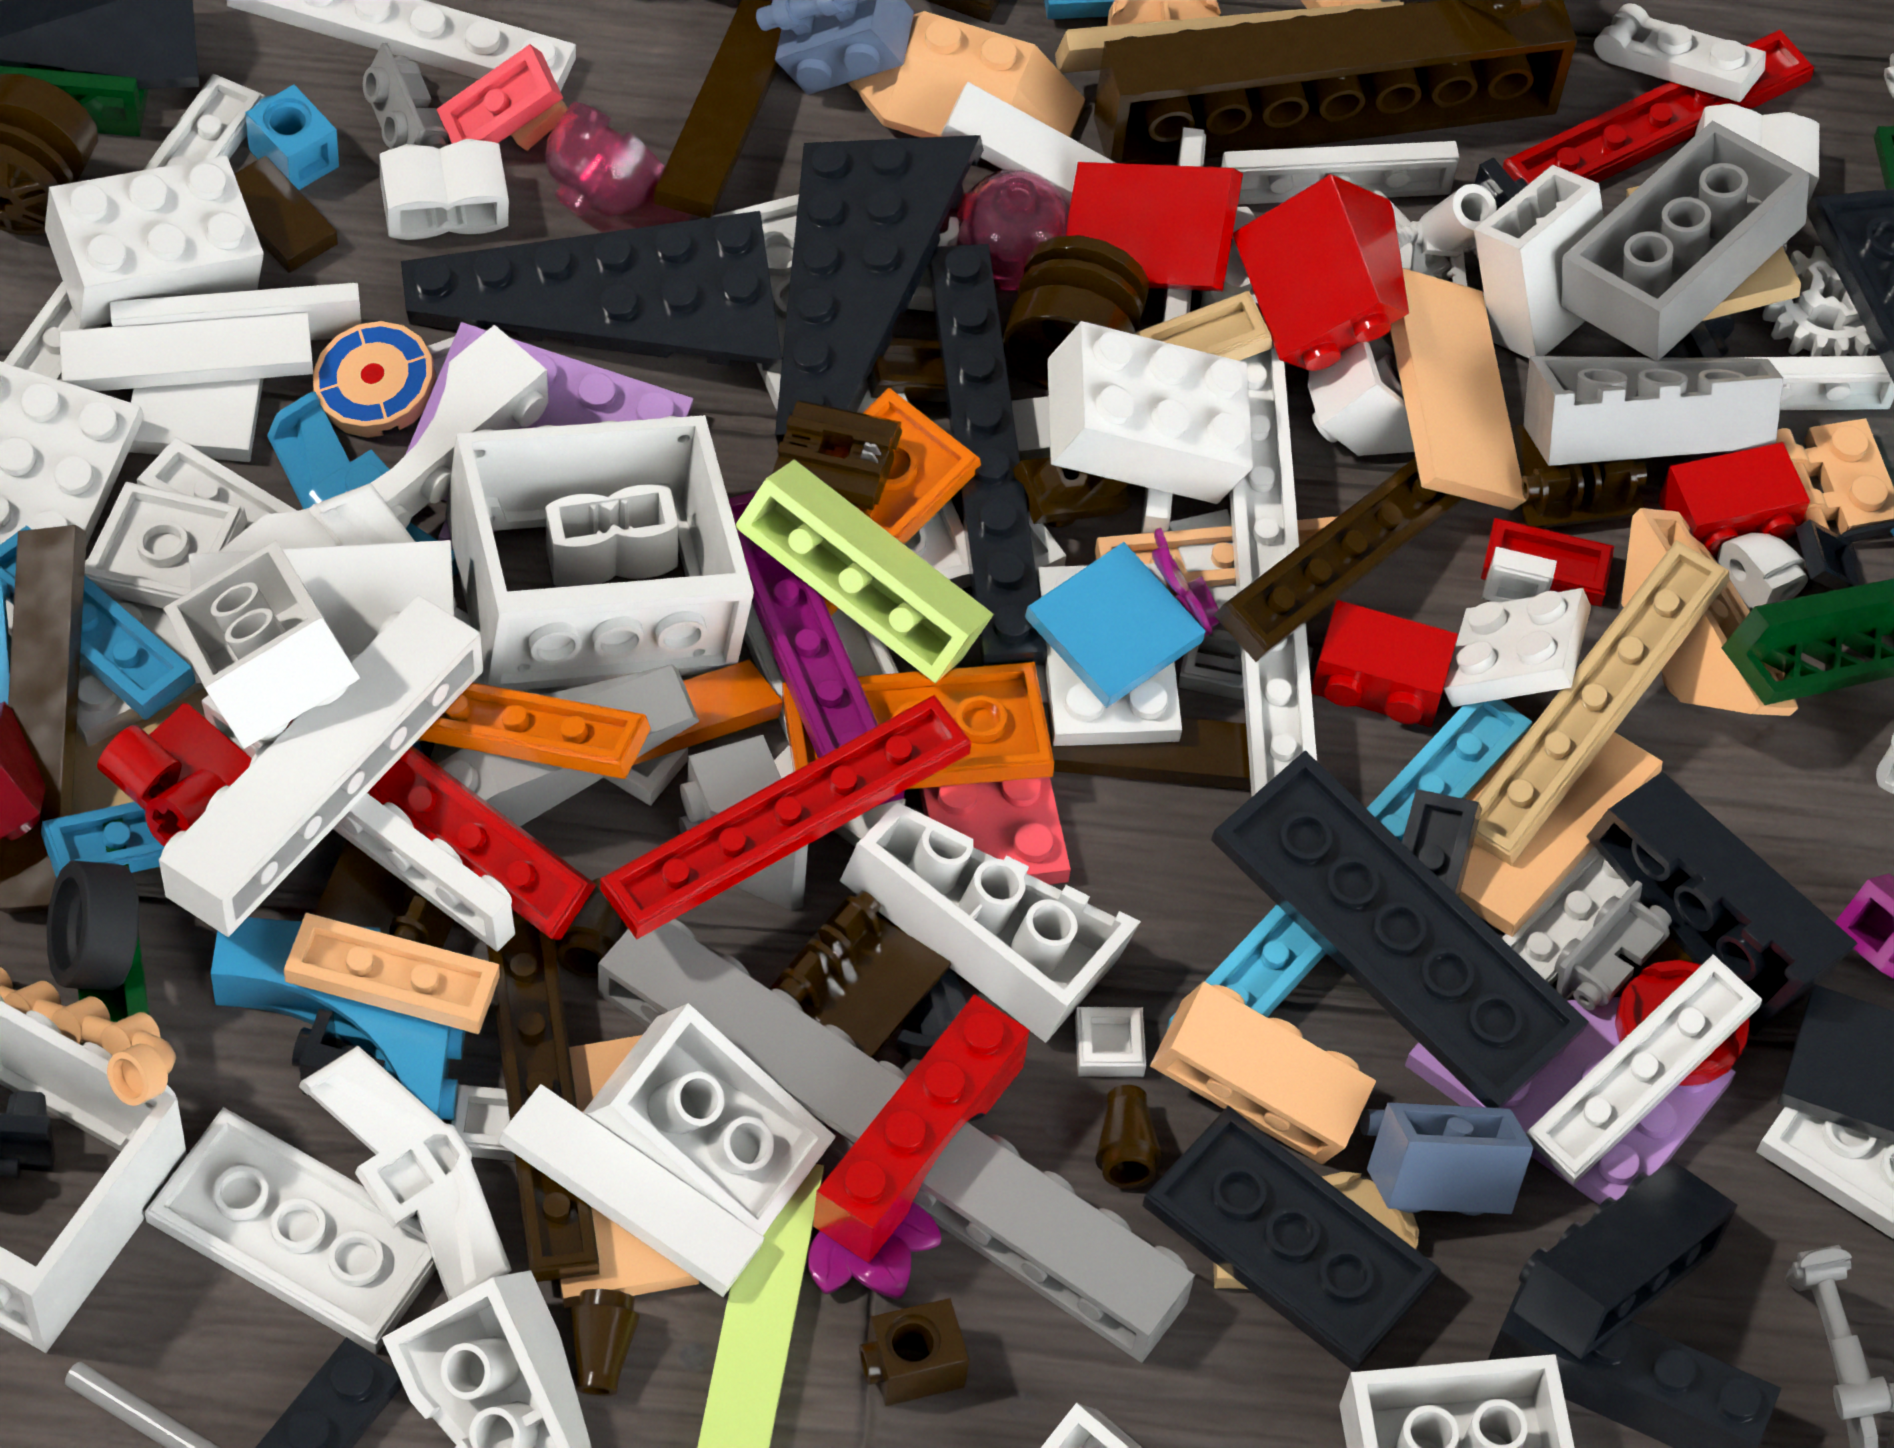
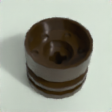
M0 74V230L16 235H40L45 233L49 187L77 182L99 140L95 122L87 110L71 95L45 80L23 74Z
M1081 235L1056 236L1039 243L1028 255L1024 276L1019 284L1018 300L1013 304L1004 333V353L1010 365L1026 380L1048 390V358L1081 321L1135 334L1140 326L1150 283L1143 267L1126 251L1099 239Z

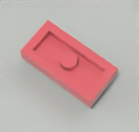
M529 44L436 110L452 144L465 139L499 143L562 100L563 96L542 52Z

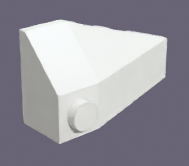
M1390 331L1376 340L1359 342L1340 353L1341 358L1330 367L1309 371L1308 388L1316 411L1312 414V419L1316 428L1325 439L1331 443L1341 442L1358 456L1414 452Z
M531 1270L492 1277L382 1337L410 1402L425 1419L433 1418L456 1444L455 1448H592L560 1333Z

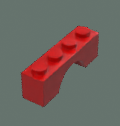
M974 994L816 1191L813 1227L867 1263H870L909 1213L914 1198L925 1177L950 1140L973 1116L978 1113L986 1115L1022 1070L1030 1030Z

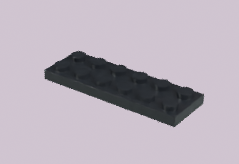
M1306 750L1214 830L1211 841L1486 1108H1502L1574 1041L1589 1023L1585 1017Z

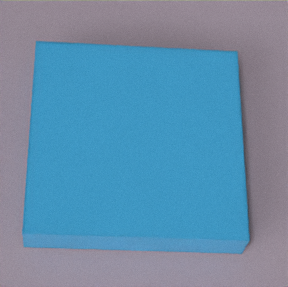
M1125 542L1029 605L1025 614L1028 622L1106 708L1202 643L1206 633L1204 628Z

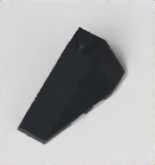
M1 0L0 66L33 69L36 65L62 68L65 72H89L102 75L136 77L138 89L199 87L193 0Z

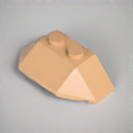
M926 11L913 15L904 64L902 66L848 82L853 90H857L865 105L883 126L920 138L943 137L941 132L967 82L972 83L1070 138L1085 105V98L1035 44Z
M1640 508L1632 516L1621 601L1623 607L1626 606L1676 540L1717 563L1707 548L1688 531L1690 527L1679 512ZM1731 580L1662 668L1663 683L1669 692L1682 703L1748 714L1791 716L1798 709L1795 699L1764 705L1721 648L1750 613ZM1761 661L1776 682L1784 680V672Z

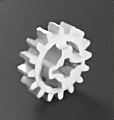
M1815 246L1811 259H1808L1798 250L1793 252L1790 262L1801 282L1800 297L1796 298L1795 304L1792 299L1766 305L1762 315L1763 320L1776 322L1771 334L1774 340L1788 337L1792 340L1789 353L1794 355L1804 348L1810 351V357L1822 355L1846 356L1847 353L1851 356H1866L1869 348L1876 350L1824 249L1821 246Z

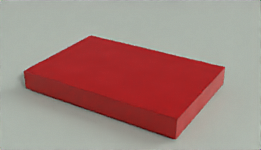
M1078 162L1065 236L1081 235L1099 239L1126 251L1143 267L1150 282L1149 288L1223 292L1243 173L1235 168Z

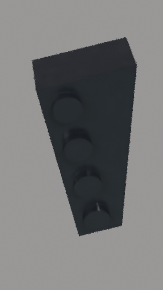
M1663 771L1610 807L1586 836L1629 888L1637 880L1642 883L1640 901L1645 907L1650 909L1651 906L1656 905L1663 908L1670 915L1672 923L1668 927L1669 935L1692 959V963L1703 965L1714 954L1762 999L1760 1007L1749 1017V1030L1753 1035L1805 998L1811 992L1814 984L1818 985L1858 944Z

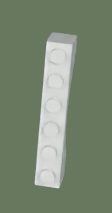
M495 325L449 362L445 390L433 420L417 444L392 469L371 482L405 529L409 525L411 518L429 502L437 503L448 495L457 433L476 432L479 430L518 429L520 426L525 428L540 418L548 404L547 369ZM309 508L295 512L264 514L219 552L260 550L277 540L282 549L338 545L319 520L313 517Z

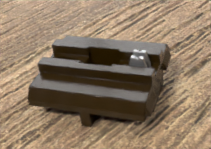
M796 401L793 413L789 415L786 423L787 431L783 442H780L777 450L778 457L772 474L795 459L854 506L874 510L875 504H879L895 457L894 450H897L902 434L901 422L812 402ZM837 446L848 449L849 456L840 458L826 455L825 453L827 449L834 451Z

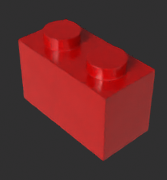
M1780 442L1670 466L1658 502L1662 510L1679 512L1688 523L1690 534L1701 542L1713 557H1717L1718 549L1724 542L1745 534H1770L1783 541L1797 535L1795 528L1801 525L1810 499L1784 443Z
M1336 600L1319 657L1311 694L1325 697L1330 702L1339 706H1357L1385 714L1399 723H1417L1432 728L1458 633Z

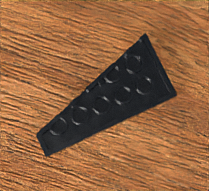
M981 135L804 143L775 428L778 447L780 442H783L787 431L786 423L788 417L792 415L798 400L853 412L858 411L868 390L867 379L878 356L885 355L893 339L891 334L893 325L899 313L906 312L941 240L939 231L950 208L956 209L964 192L962 183L971 165H977L984 151Z
M760 211L401 261L406 313L409 324L450 330H458L461 322L484 330L495 325L500 330L519 332L520 339L542 342L543 336L546 335L573 339L574 346L663 358H668L674 352L706 356L707 363L730 366L731 360L759 363L762 364L763 371L781 373L782 356Z

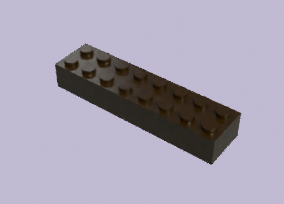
M1439 0L1423 3L1409 2L1404 5L1373 9L1358 8L1347 12L1316 16L1300 15L1291 19L1267 22H1243L1234 26L1201 30L1185 29L1176 33L1152 36H1128L1119 40L1104 41L1093 117L1106 158L1115 163L1159 165L1178 161L1183 127L1204 130V134H1206L1204 159L1222 157L1224 152L1286 149L1555 115L1558 110L1577 38L1563 0H1542L1536 10L1510 20L1500 19L1460 0Z

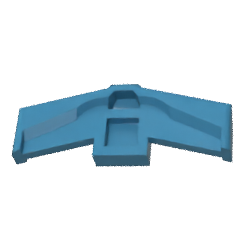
M314 391L280 410L276 414L267 434L303 509L310 508L313 504L369 484L390 470L372 449L355 460L349 461L326 413L320 405V399ZM409 523L406 528L415 542L438 541L412 523ZM451 550L452 574L454 576L459 572L454 550Z

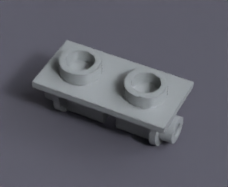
M382 43L371 67L365 71L362 84L364 96L371 103L380 124L384 143L390 149L405 144L430 146L438 149L446 146L449 142V136L443 127L436 108H416L428 107L432 100L421 76L418 64L410 61L406 56L394 58L388 43Z
M1638 880L1620 899L1616 896L1609 898L1599 910L1594 920L1593 929L1582 941L1577 938L1572 939L1564 947L1555 963L1554 969L1558 972L1556 991L1565 999L1574 991L1573 996L1577 1003L1587 1010H1594L1596 1006H1606L1633 976L1634 967L1618 958L1620 954L1642 966L1670 934L1668 928L1672 923L1670 915L1659 906L1653 905L1648 909L1640 904L1642 883Z

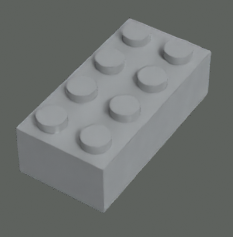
M1712 120L1562 256L1561 307L1658 362L1806 224L1810 173Z

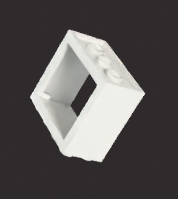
M705 415L689 417L668 416L661 419L620 422L604 421L601 423L565 426L544 425L537 428L496 431L479 430L456 434L445 515L472 628L481 634L482 676L485 685L512 690L591 684L671 664L678 668L681 676L705 674L738 663L754 591ZM648 484L665 486L671 489L679 524L678 549L686 577L507 592L493 531L546 527V506L557 499L570 495L597 494L609 497L624 488Z
M0 995V1084L13 1092H42L46 1097L47 1111L121 1151L37 1266L0 1247V1327L47 1353L144 1220L146 1209L186 1158L187 1152L178 1100L174 1091L168 1085L161 1095L142 1104L132 1106L124 1103L115 1095L108 1080L107 1067L112 1057L108 1051L91 1042H86L83 1046L62 1035L57 1025L43 1014L32 1010L24 1014L6 1004Z

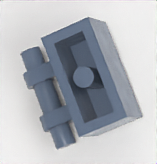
M773 0L771 5L757 10L756 19L758 25L764 31L777 27L782 29L775 61L807 95L902 66L904 64L914 10L905 0Z
M1387 1103L1385 1110L1364 1109L1360 1117V1130L1362 1134L1377 1136L1367 1170L1388 1209H1397L1407 1213H1417L1422 1210L1456 1211L1472 1216L1483 1213L1512 1214L1534 1147L1511 1109Z

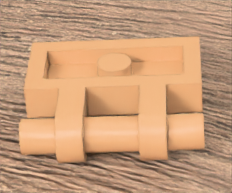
M1866 418L1809 427L1804 440L1807 449L1802 445L1796 444L1790 429H1778L1776 443H1784L1810 499L1801 524L1811 519L1829 529L1827 521L1835 520L1839 532L1842 534L1843 532L1861 527L1894 521V487ZM1818 475L1824 493L1813 488L1810 476Z

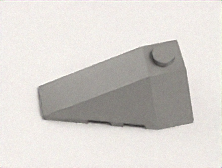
M672 664L544 695L646 714L651 730L637 758L699 722L680 672ZM435 743L429 758L519 827L606 777L605 775Z

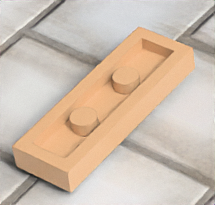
M306 913L284 967L285 982L479 1034L500 978L499 964Z

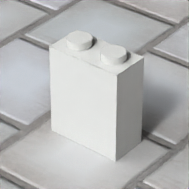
M1552 165L1474 229L1493 343L1527 358L1530 356H1545L1585 322L1584 319L1561 307L1562 256L1604 219L1599 183Z

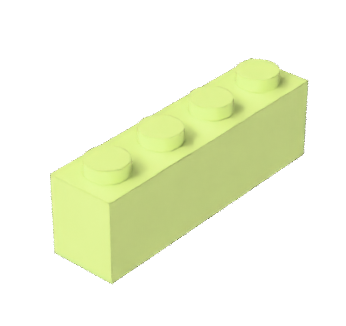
M795 459L765 479L735 524L736 529L934 683L961 662L994 615Z

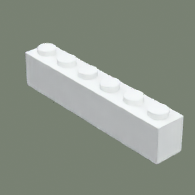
M417 595L401 613L394 612L382 624L377 637L359 655L354 654L348 658L360 679L347 686L346 691L335 701L322 706H314L294 718L293 723L274 742L269 741L263 744L253 756L249 768L231 786H224L213 795L202 816L187 831L176 833L168 841L159 858L165 896L229 937L483 672L481 634L479 631L420 595Z

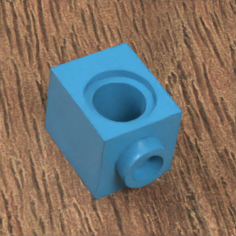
M295 84L274 96H267L261 99L252 109L245 112L249 150L258 160L266 155L298 190L339 167L337 129Z

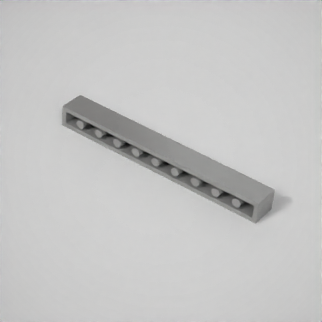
M676 919L637 940L628 929L598 963V995L647 1028H649L657 1016L689 1003L836 1136L827 1150L841 1160L907 1079L904 1072L887 1061H880L878 1063L857 1049L851 1037L840 1028L833 1025L823 1026L805 1014L798 1002L786 992L779 989L769 990L751 978L746 968L734 957L725 953L717 955L696 941L691 930ZM968 1122L955 1134L939 1155L914 1198L913 1202L920 1205L937 1225L1141 1363L1188 1303L1195 1274L1187 1269L1185 1262L1176 1253L1163 1246H1151L1132 1233L1129 1225L1118 1214L1105 1208L1096 1209L1078 1197L1072 1186L1064 1178L1050 1171L1042 1173L1020 1158L1016 1148L1006 1139L995 1134L987 1136Z

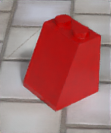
M1330 174L1233 232L1235 243L1265 323L1271 334L1277 355L1281 361L1309 371L1325 369L1338 362L1341 358L1340 353L1359 342H1369L1384 336L1390 331V324L1409 314L1394 209L1388 198Z

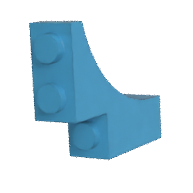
M247 917L229 937L217 931L211 968L215 1005L271 1011L291 1016L312 1025L319 1008L333 1011L336 1037L347 1045L359 1046L371 1052L377 1059L385 1060L386 1071L441 1120H454L458 1080L448 1079L450 1059L462 1060L465 1030L285 982L284 967L302 924L301 921ZM362 927L373 931L381 932L380 928Z

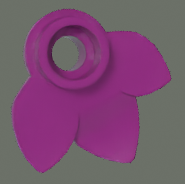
M1162 528L1156 529L1154 538L1158 548L1152 551V559L1164 579L1178 594L1174 597L1206 631L1205 638L1213 634L1211 627L1220 623L1214 616L1219 610L1202 576L1187 583L1169 551Z
M913 1202L907 1216L870 1263H867L820 1231L808 1249V1268L813 1280L824 1294L837 1291L853 1276L872 1291L896 1300L902 1299L911 1273V1252L935 1248L941 1243V1234L933 1218L920 1205Z

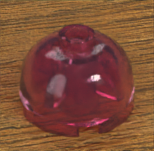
M574 101L557 121L547 139L545 151L547 169L551 178L560 187L555 193V197L566 208L579 216H584L588 209L605 217L622 216L638 208L654 193L665 169L664 166L629 131L623 137L607 127L612 120L611 118L586 104Z
M1001 170L984 177L966 192L956 216L959 223L957 245L989 244L995 287L1003 290H1019L1021 278L1024 276L1025 264L1031 251L1043 241L1056 236H1066L1070 207L1058 188L1040 175L1024 170Z

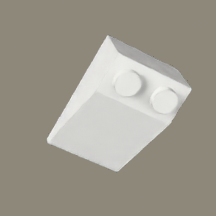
M689 1003L656 1017L583 1111L588 1117L762 1236L836 1137Z

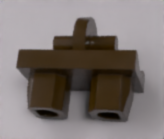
M1051 457L1022 460L1012 469L1016 480L1024 486L1028 494L1030 516L1033 524L1047 523L1051 527H1067L1073 524L1076 519L1123 514L1132 506L1125 488L1130 483L1051 465Z

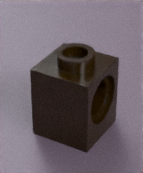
M951 1298L870 1316L867 1343L859 1345L860 1361L868 1385L879 1384L885 1406L965 1388L970 1360ZM903 1346H915L923 1350L928 1357L921 1361L909 1362L900 1358L895 1351Z

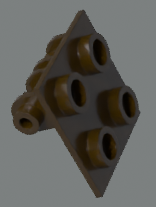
M1523 424L1511 426L1522 478V492L1526 500L1520 505L1526 525L1544 529L1629 518L1640 508H1645L1638 486L1646 485L1647 471L1643 461L1634 462L1633 459L1548 466Z
M348 840L314 912V915L355 926L380 928L381 933L443 949L455 922L454 919Z
M861 890L856 897L849 895L845 898L843 903L781 973L769 990L779 989L786 992L798 1002L805 1014L823 1026L833 1025L840 1028L851 1037L857 1049L873 1059L948 970L951 962L876 914L881 908L880 903L871 894Z

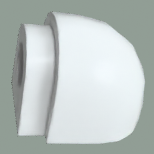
M1745 534L1724 542L1718 549V564L1729 570V578L1748 610L1753 609L1755 606L1792 599L1808 582V576L1802 571L1805 561L1785 541L1770 534Z

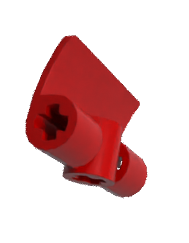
M183 703L149 735L138 725H131L117 734L102 752L97 763V769L145 810L146 822L150 832L165 847L176 833L187 831L206 811L209 801L220 788L231 786L249 768L252 758L191 705Z

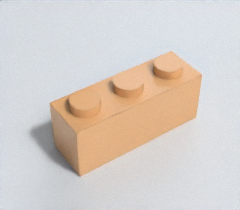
M1205 981L1181 1001L1150 1067L1223 1109L1229 1105L1263 1132L1321 1165L1346 1148L1376 1083V1080L1359 1071L1358 1064L1350 1057L1339 1052L1322 1050L1303 1039L1301 1031L1291 1023L1278 1018H1267L1246 1006L1245 1000L1234 990L1221 985H1210Z

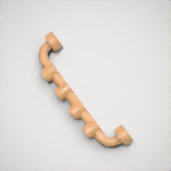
M0 967V995L6 1004L24 1014L30 1010L39 1012L54 1022L60 1029L61 1034L80 1045L85 1042L97 1044L112 1055L108 1062L107 1075L113 1092L121 1101L128 1105L136 1106L161 1095L165 1091L168 1074L174 1066L176 1055L171 1045L160 1038L159 1028L150 1015L139 1012L118 1022H113L110 1020V1014L105 1004L96 997L89 996L68 1006L61 1005V999L57 990L49 982L39 981L20 990H14L8 973Z

